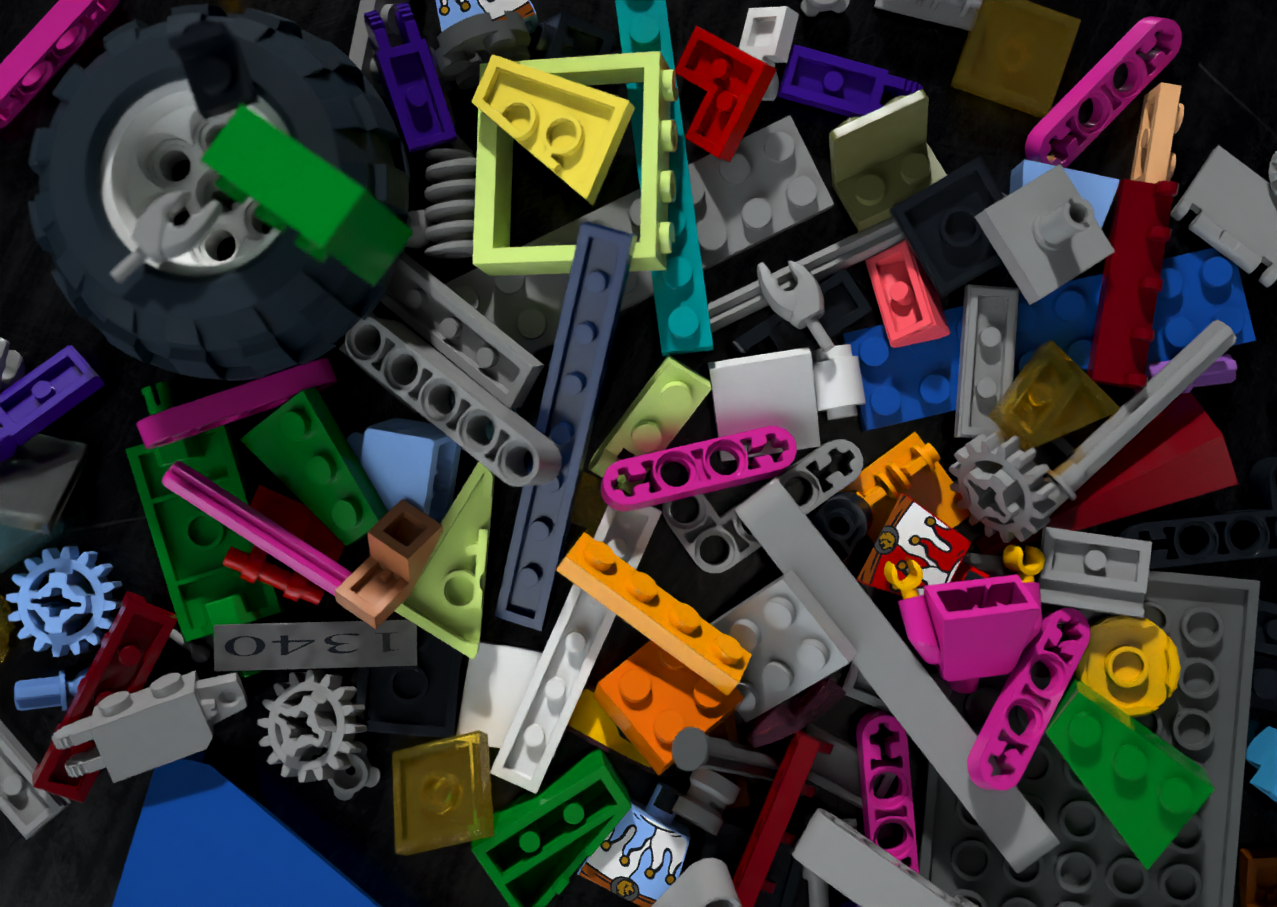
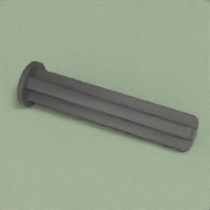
M687 727L681 730L676 735L672 744L673 760L680 769L685 771H696L700 768L773 781L782 761V758L775 757V753L772 750L709 737L704 731L695 727Z

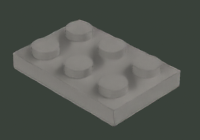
M792 569L710 623L723 634L735 638L742 648L752 654L742 678L736 686L737 690L744 696V700L736 711L746 723L849 664L858 653Z

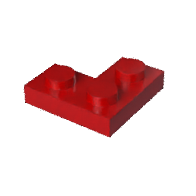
M696 26L676 66L675 72L704 89L707 93L685 138L715 157L731 162L777 69Z

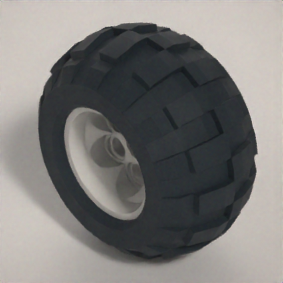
M210 4L171 8L172 16H167V22L149 27L144 22L134 20L105 36L103 40L106 42L104 44L106 51L96 58L85 70L74 63L52 94L61 100V103L50 127L36 128L29 158V166L36 174L40 175V194L35 196V201L28 202L34 235L41 249L50 252L56 270L51 272L68 302L81 317L89 319L105 335L109 343L142 362L190 377L225 379L228 381L268 377L270 373L299 363L305 365L335 348L337 340L345 335L361 318L366 320L387 292L385 285L398 257L403 256L406 244L373 287L331 255L322 264L293 243L300 233L291 226H288L283 234L273 228L269 234L264 235L262 232L263 220L253 213L259 203L250 196L243 205L238 202L233 203L232 211L223 206V201L232 197L213 184L219 174L200 159L236 110L207 120L199 115L182 62L172 52L168 39L183 34L182 30L186 26L198 21L224 22L239 40L259 100L258 103L246 107L363 187L410 228L411 217L408 215L411 175L404 144L399 137L385 103L361 70L331 42L321 40L302 30L296 22L258 10L245 8L244 14L226 13L219 6ZM183 160H190L191 168L189 174L185 179L174 182L172 174L174 167ZM184 190L191 193L189 201L174 215L173 221L179 213L189 211L190 216L198 214L213 200L223 206L212 230L192 251L159 264L148 258L121 283L110 274L113 269L139 247L131 238L141 214L157 199L175 191ZM234 237L236 241L234 254L227 260L219 261L217 257L218 245L225 238Z

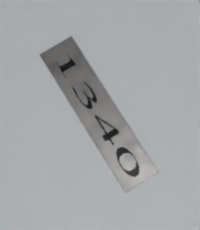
M385 620L377 629H374L364 621L214 625V671L417 665V625L409 620Z

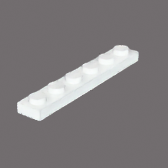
M608 506L593 539L608 545L615 555L634 569H637L662 511L649 506L633 511L620 512ZM574 583L490 770L491 774L537 794L616 616L614 612Z

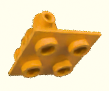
M916 432L910 434L863 469L852 483L839 491L858 494L869 504L873 514V522L867 535L874 544L901 493L915 500L951 528L956 527L972 515L968 508L959 509L956 504L963 499L961 493L950 490V485L953 481L939 464L940 455L930 443L925 445Z

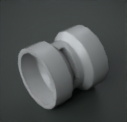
M700 768L691 773L689 777L691 786L686 794L678 797L672 811L703 830L717 835L724 822L722 817L723 811L727 805L734 804L741 789L714 771Z

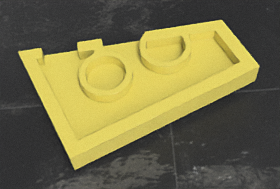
M493 54L472 99V103L591 205L595 203L635 109L629 100Z

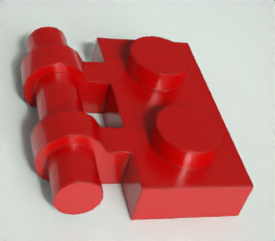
M261 485L258 486L249 506L330 559L338 562L345 545L306 505ZM255 544L250 554L230 546L222 565L240 572L239 578L254 584L255 580H259L282 590L283 597L295 602L301 598L312 604H319L325 590L295 570L290 572L265 561L268 553Z

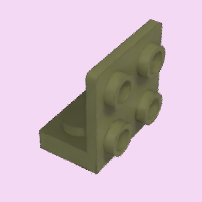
M919 90L908 96H897L878 110L862 117H852L845 120L829 133L832 187L858 232L891 218L889 213L891 208L947 176L927 143L929 98L924 90Z

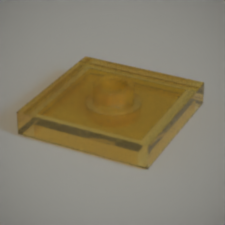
M982 0L980 8L976 10L951 87L1043 119L1052 107L1081 20L1027 0Z
M477 730L392 752L396 854L407 856L494 836L487 733Z

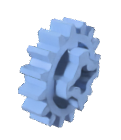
M78 546L63 547L61 553L57 548L42 550L43 560L34 557L27 558L24 561L29 574H13L11 579L20 586V590L17 593L6 595V600L18 603V611L11 613L8 619L9 621L22 620L24 627L17 635L19 639L36 637L33 647L34 651H44L52 645L53 657L68 655L70 649L74 655L89 651V643L94 646L101 644L104 632L101 629H110L115 620L110 615L111 610L121 608L123 604L121 600L113 599L112 595L113 591L122 587V582L108 581L106 576L113 568L110 563L99 566L94 565L97 560V552L86 551L79 556ZM49 574V582L41 589H38L42 580ZM86 578L88 579V581H89L90 584L92 585L93 589H92L91 586L86 582ZM62 594L64 598L71 599V602H80L81 605L69 608L68 604L61 603V600H52L51 597L61 596ZM89 613H92L93 616L89 623L76 633V629L81 628L82 619Z

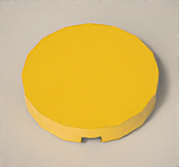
M1112 615L1102 617L1090 625L1091 636L1073 676L1132 718L1146 716L1159 709L1158 706L1163 704L1167 698H1170L1176 690L1181 670L1177 647L1171 638L1158 625L1143 617Z

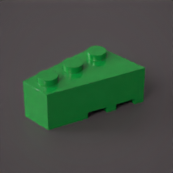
M242 103L200 159L219 174L213 183L216 187L241 205L250 196L259 203L253 213L281 234H283L288 226H291L300 233L293 243L322 264L331 255L373 287L414 233L367 190Z
M1075 676L1071 677L1045 732L1142 865L1148 870L1213 793L1215 788L1204 768L1127 715L1092 688L1082 683Z
M598 746L542 782L537 794L528 791L473 826L471 850L510 907H546L555 894L559 895L568 885L569 877L587 856H592L632 806L627 786L601 746Z

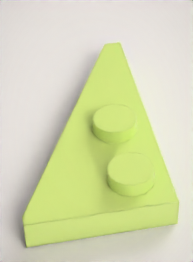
M480 462L477 463L440 523L443 525V532L411 595L395 610L396 613L471 659H474L480 648L495 474Z

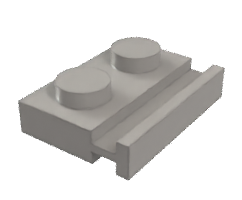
M1050 527L1043 528L1040 550L1045 556V564L1041 572L1037 574V583H1040L1041 603L1136 618L1144 617L1145 609H1143L1144 596L1147 593L1152 542Z

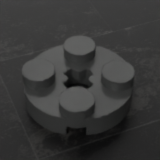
M504 11L507 20L493 21L490 13L486 12L463 19L445 29L437 36L440 47L436 51L431 46L429 48L437 76L443 80L456 81L459 89L467 90L479 85L480 63H488L492 54L510 61L529 60L531 55L528 46L531 42V37L523 17L514 11Z

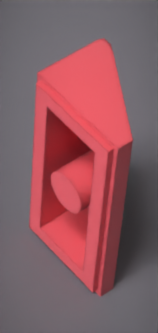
M906 240L865 260L891 347L898 348L940 339L950 334L939 296Z

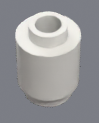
M851 345L834 346L828 352H823L822 349L812 351L817 412H827L828 420L857 416L856 406L866 404L859 359L858 356H853Z

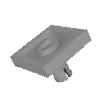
M1061 164L974 216L1029 305L1045 297L1115 252L1096 222L1091 204L1080 196Z

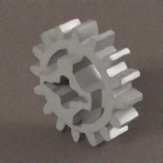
M996 431L988 437L982 433L954 454L957 462L949 467V472L957 477L958 480L950 485V490L961 493L963 499L956 504L959 509L968 508L972 514L969 523L973 526L978 522H982L985 525L984 530L987 537L990 538L999 531L1004 543L1010 542L1015 537L1022 542L1051 521L1048 515L1057 508V504L1048 496L1056 491L1057 488L1055 484L1046 482L1043 478V475L1050 470L1048 465L1037 466L1033 461L1036 450L1033 447L1025 452L1020 450V441L1017 436H1013L1004 442L1000 431Z
M308 670L307 673L293 672L289 674V682H276L273 685L278 695L277 699L263 700L262 704L270 711L269 718L258 720L257 725L268 728V735L263 737L259 744L260 746H272L273 752L270 754L267 762L269 765L283 764L281 776L285 778L298 776L299 782L303 783L316 781L317 779H332L335 777V770L348 769L351 766L350 760L346 755L347 753L361 752L363 747L354 739L356 733L366 732L367 726L357 723L356 716L366 709L364 705H352L350 700L354 697L357 689L354 686L341 687L343 676L339 674H326L325 670ZM309 692H312L310 696H303ZM303 696L301 703H296ZM323 747L329 749L321 757L312 760L313 755L321 754Z

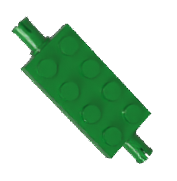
M174 381L155 384L156 388L147 386L141 389L150 416L180 405L174 388ZM229 423L161 447L146 449L145 445L141 444L126 449L184 643L210 634L212 639H214V625L252 624V621L286 611L279 589L259 580H255L254 584L239 578L240 572L222 565L230 546L250 554L254 544L166 488L162 483V479L170 466L176 461H181L244 503L250 505L252 498ZM267 554L265 561L271 563L269 554ZM262 670L228 671V673L237 672L241 679L242 677L260 673Z

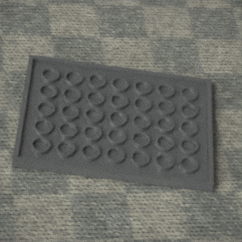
M966 552L962 560L989 574V578L1018 574V572L1010 571L1005 566L1002 555ZM1149 570L1147 593L1144 596L1143 609L1145 611L1143 618L1149 619L1158 625L1171 638L1177 647L1181 670L1177 688L1171 697L1167 698L1163 704L1158 706L1159 709L1151 714L1135 717L1134 719L1204 768L1215 790L1148 870L1142 865L1044 731L1016 786L1053 832L1060 844L1018 874L927 759L918 854L919 874L954 898L956 895H960L979 907H1233L1260 581ZM1036 574L1034 575V582L1037 583L1038 580ZM1041 603L1042 614L1054 609L1068 608ZM1076 609L1086 617L1089 626L1102 617L1115 615ZM1065 622L1057 623V628L1062 632L1059 642L1068 641L1069 636L1064 632ZM1054 647L1044 648V650L1052 652ZM1037 661L1031 670V679L1038 689H1046L1050 682L1048 667L1040 661ZM935 667V674H937V675L940 676V674L938 673V671H937V669H936V667ZM1010 673L980 678L978 689L970 694H963L952 690L949 700L977 736ZM1015 705L1009 712L1008 724L1017 735L1023 734L1026 730L1028 717L1020 706ZM1007 744L1005 749H1015V746Z

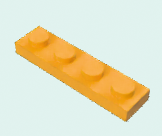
M585 532L581 535L556 570L728 696L739 684L752 654L742 648L735 638L723 634L701 618L691 606L679 602L660 588L649 575L638 572L615 555L608 545L593 539Z

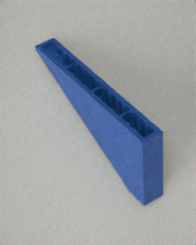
M201 751L154 768L112 907H382L216 765L204 763L206 753Z

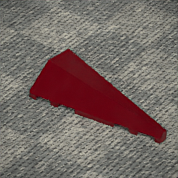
M1191 392L1180 394L1075 492L1077 498L1074 501L1067 499L1049 516L1051 521L1043 528L1050 527L1078 531L1237 485L1238 480L1223 434ZM1043 528L1022 542L1015 537L1010 542L1004 543L999 531L990 538L984 535L973 542L977 553L995 555L1004 552L1008 545L1023 547L1040 542Z

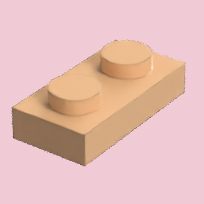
M1161 82L1144 95L1130 180L1155 184L1159 181H1170L1176 165V154L1171 152L1173 134L1178 132L1184 116V105L1179 103L1180 85Z

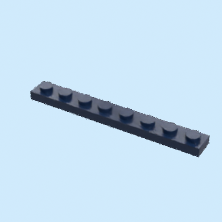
M587 221L581 223L536 425V429L551 440L559 449L561 468L558 475L551 482L544 485L523 486L494 615L495 617L542 631L548 623L559 575L556 569L561 564L638 236ZM531 452L527 466V471L529 474L531 473L534 466V459Z

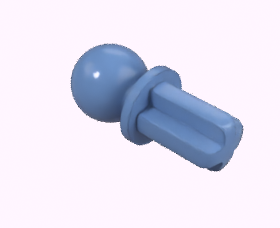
M90 667L83 669L74 679L66 680L65 670H60L59 676L16 682L14 699L17 709L23 711L62 706V711L68 710V700L75 698L78 692L77 687L81 679L85 678Z

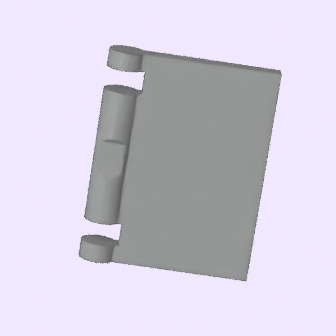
M1218 145L1211 152L1180 201L1172 209L1170 216L1179 221L1191 209L1197 216L1189 224L1188 229L1248 274L1252 273L1262 262L1267 266V269L1262 273L1258 281L1265 287H1269L1277 280V197L1269 182Z

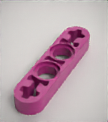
M59 0L0 64V129L7 126L113 12L120 0Z
M1153 16L1145 17L1137 22L1032 129L1025 143L1027 160L1054 166L1061 164L1063 168L1069 166L1174 59L1182 43L1180 26L1174 20ZM1125 63L1128 69L1126 82L1122 87L1116 89L1113 83L1115 71L1119 65ZM1090 98L1093 103V113L1090 119L1081 125L1078 119V112L1082 103ZM1052 138H1054V140L1052 141V143H1051V145H1050V144H1049V141H1050ZM1051 148H1052L1053 152H1052V154L1049 156L1048 154H1049V152L1051 151Z
M322 358L153 414L140 420L136 425L145 448L153 449L284 405L304 389L316 387L318 392H321L336 385L338 381L329 358Z
M767 426L623 459L611 464L606 470L601 483V495L605 503L612 509L620 512L633 511L776 477L784 473L794 461L797 453L796 442L787 430L778 426ZM766 441H770L773 448H782L783 452L777 459V462H773L770 455L755 457L750 464L752 469H748V455L762 451ZM716 451H726L732 454L737 462L736 471L730 475H721L715 472L710 465L711 454ZM668 462L682 464L688 472V482L680 487L666 484L661 477V467ZM644 468H650V482L655 491L654 493L649 492V482L635 486L631 497H625L622 490H613L612 487L616 485L618 475H625L628 482L640 481L646 475Z
M1060 608L1042 614L1041 631L1023 649L1015 669L1011 671L969 753L967 771L971 780L978 787L985 790H1008L1014 787L1021 779L1089 643L1091 636L1090 626L1086 617L1080 611L1074 608ZM1065 622L1064 632L1069 636L1068 641L1059 642L1062 632L1057 628V623ZM1054 647L1052 652L1044 650V648ZM1037 661L1043 662L1050 672V682L1044 690L1038 689L1031 679V670ZM1015 705L1020 706L1028 717L1027 728L1021 735L1015 734L1008 724L1009 712ZM1007 744L1015 746V749H1005ZM989 756H998L996 764L1002 769L1001 775H991L993 767L988 763Z
M874 710L868 712L860 719L856 729L865 837L879 846L877 841L878 832L885 824L898 823L901 825L903 836L900 843L892 848H881L898 860L905 859L901 862L919 874L907 733L895 716L883 710ZM883 723L886 728L893 731L892 736L884 739V748L887 756L891 759L896 758L895 762L881 760L880 746L873 739H870V734L878 732V724ZM871 759H876V760H878V761H875V762H872V763H871ZM885 772L896 774L899 781L896 792L888 798H878L873 792L875 779Z

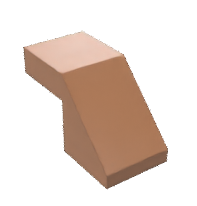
M402 499L367 532L370 557L334 590L336 602L374 629H377L411 595L443 532V525Z

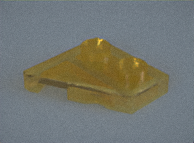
M1050 340L1038 347L988 417L1010 438L1013 436L1019 437L1020 448L1023 451H1027L1032 447L1035 448L1092 422L1115 414L1120 407L1056 343Z

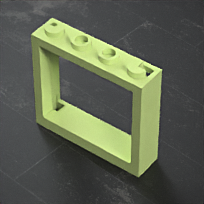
M660 51L513 61L585 86L644 82L640 242L635 244L629 271L667 270V253H672V242H675L674 225L672 222H668V203L675 202L676 178L674 171H669V152H675L677 149L676 123L674 120H670V102L677 101L678 89L675 86L676 70L669 68ZM480 63L479 83L488 63ZM478 109L472 264L489 276L570 273L576 245L510 247L513 138Z

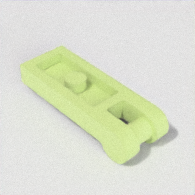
M668 354L597 449L590 461L589 470L600 477H604L610 465L621 460L617 456L623 448L633 453L634 457L665 450L710 392V380ZM644 468L647 474L650 468ZM618 475V487L631 495L634 487L642 484L644 479L628 482L625 475Z

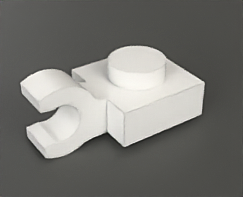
M787 6L749 8L739 48L775 67V63H787L799 14ZM776 72L761 101H774L779 89V79Z

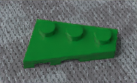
M316 387L300 391L240 438L345 546L354 544L368 535L367 532L388 513Z

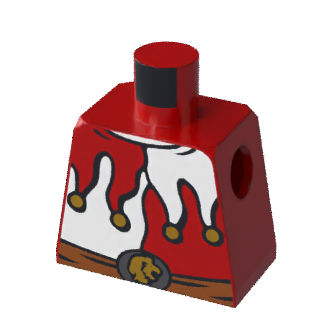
M901 493L857 581L902 596L901 590L886 580L884 567L888 561L893 563L897 570L898 580H903L909 573L906 557L918 563L923 571L922 581L917 587L918 596L923 595L924 586L984 579L989 578L990 575L962 561L971 544L968 539L915 500Z

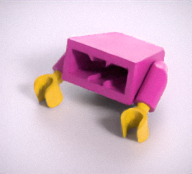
M1008 545L1005 548L1003 562L1010 571L1018 572L1017 575L924 586L923 595L918 596L917 587L922 581L923 571L918 563L906 557L909 573L903 580H898L895 565L889 561L884 567L886 580L901 590L903 600L898 601L909 641L925 663L935 665L941 678L948 681L953 690L963 694H970L978 689L980 678L1004 675L1013 671L1023 649L1041 631L1040 583L1034 582V575L1043 569L1045 556L1037 547L1025 546L1024 562L1022 561L1023 551L1019 546Z

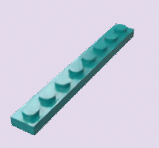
M615 0L622 54L660 51L669 68L675 69L666 0ZM675 72V86L677 87L676 72ZM644 82L626 83L628 100L635 108L631 116L641 192ZM679 94L677 101L670 102V120L675 121L677 128V149L675 152H669V171L673 170L676 178L675 202L668 203V222H672L674 225L675 242H672V253H667V270L651 271L663 357H667L668 354L674 356L713 350Z

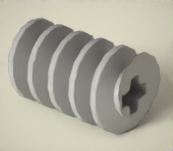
M443 148L429 150L425 153V158L433 163V165L426 168L424 176L434 185L426 188L424 196L426 200L435 205L426 208L424 217L436 225L428 227L424 231V237L426 240L438 245L427 248L424 254L428 257L442 259L472 257L476 178H474V173H476L475 155L460 149Z

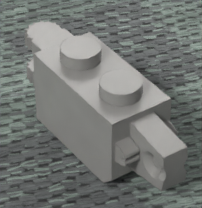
M196 671L182 676L180 673H170L156 679L150 687L131 694L128 691H121L107 696L100 701L98 706L94 707L92 716L63 726L53 733L54 735L51 737L56 749L59 748V750L94 739L95 747L84 752L81 751L66 761L67 763L64 765L68 775L72 776V778L80 775L83 776L86 773L106 767L113 783L207 749L213 737V725L246 708L247 695L237 672L199 680Z

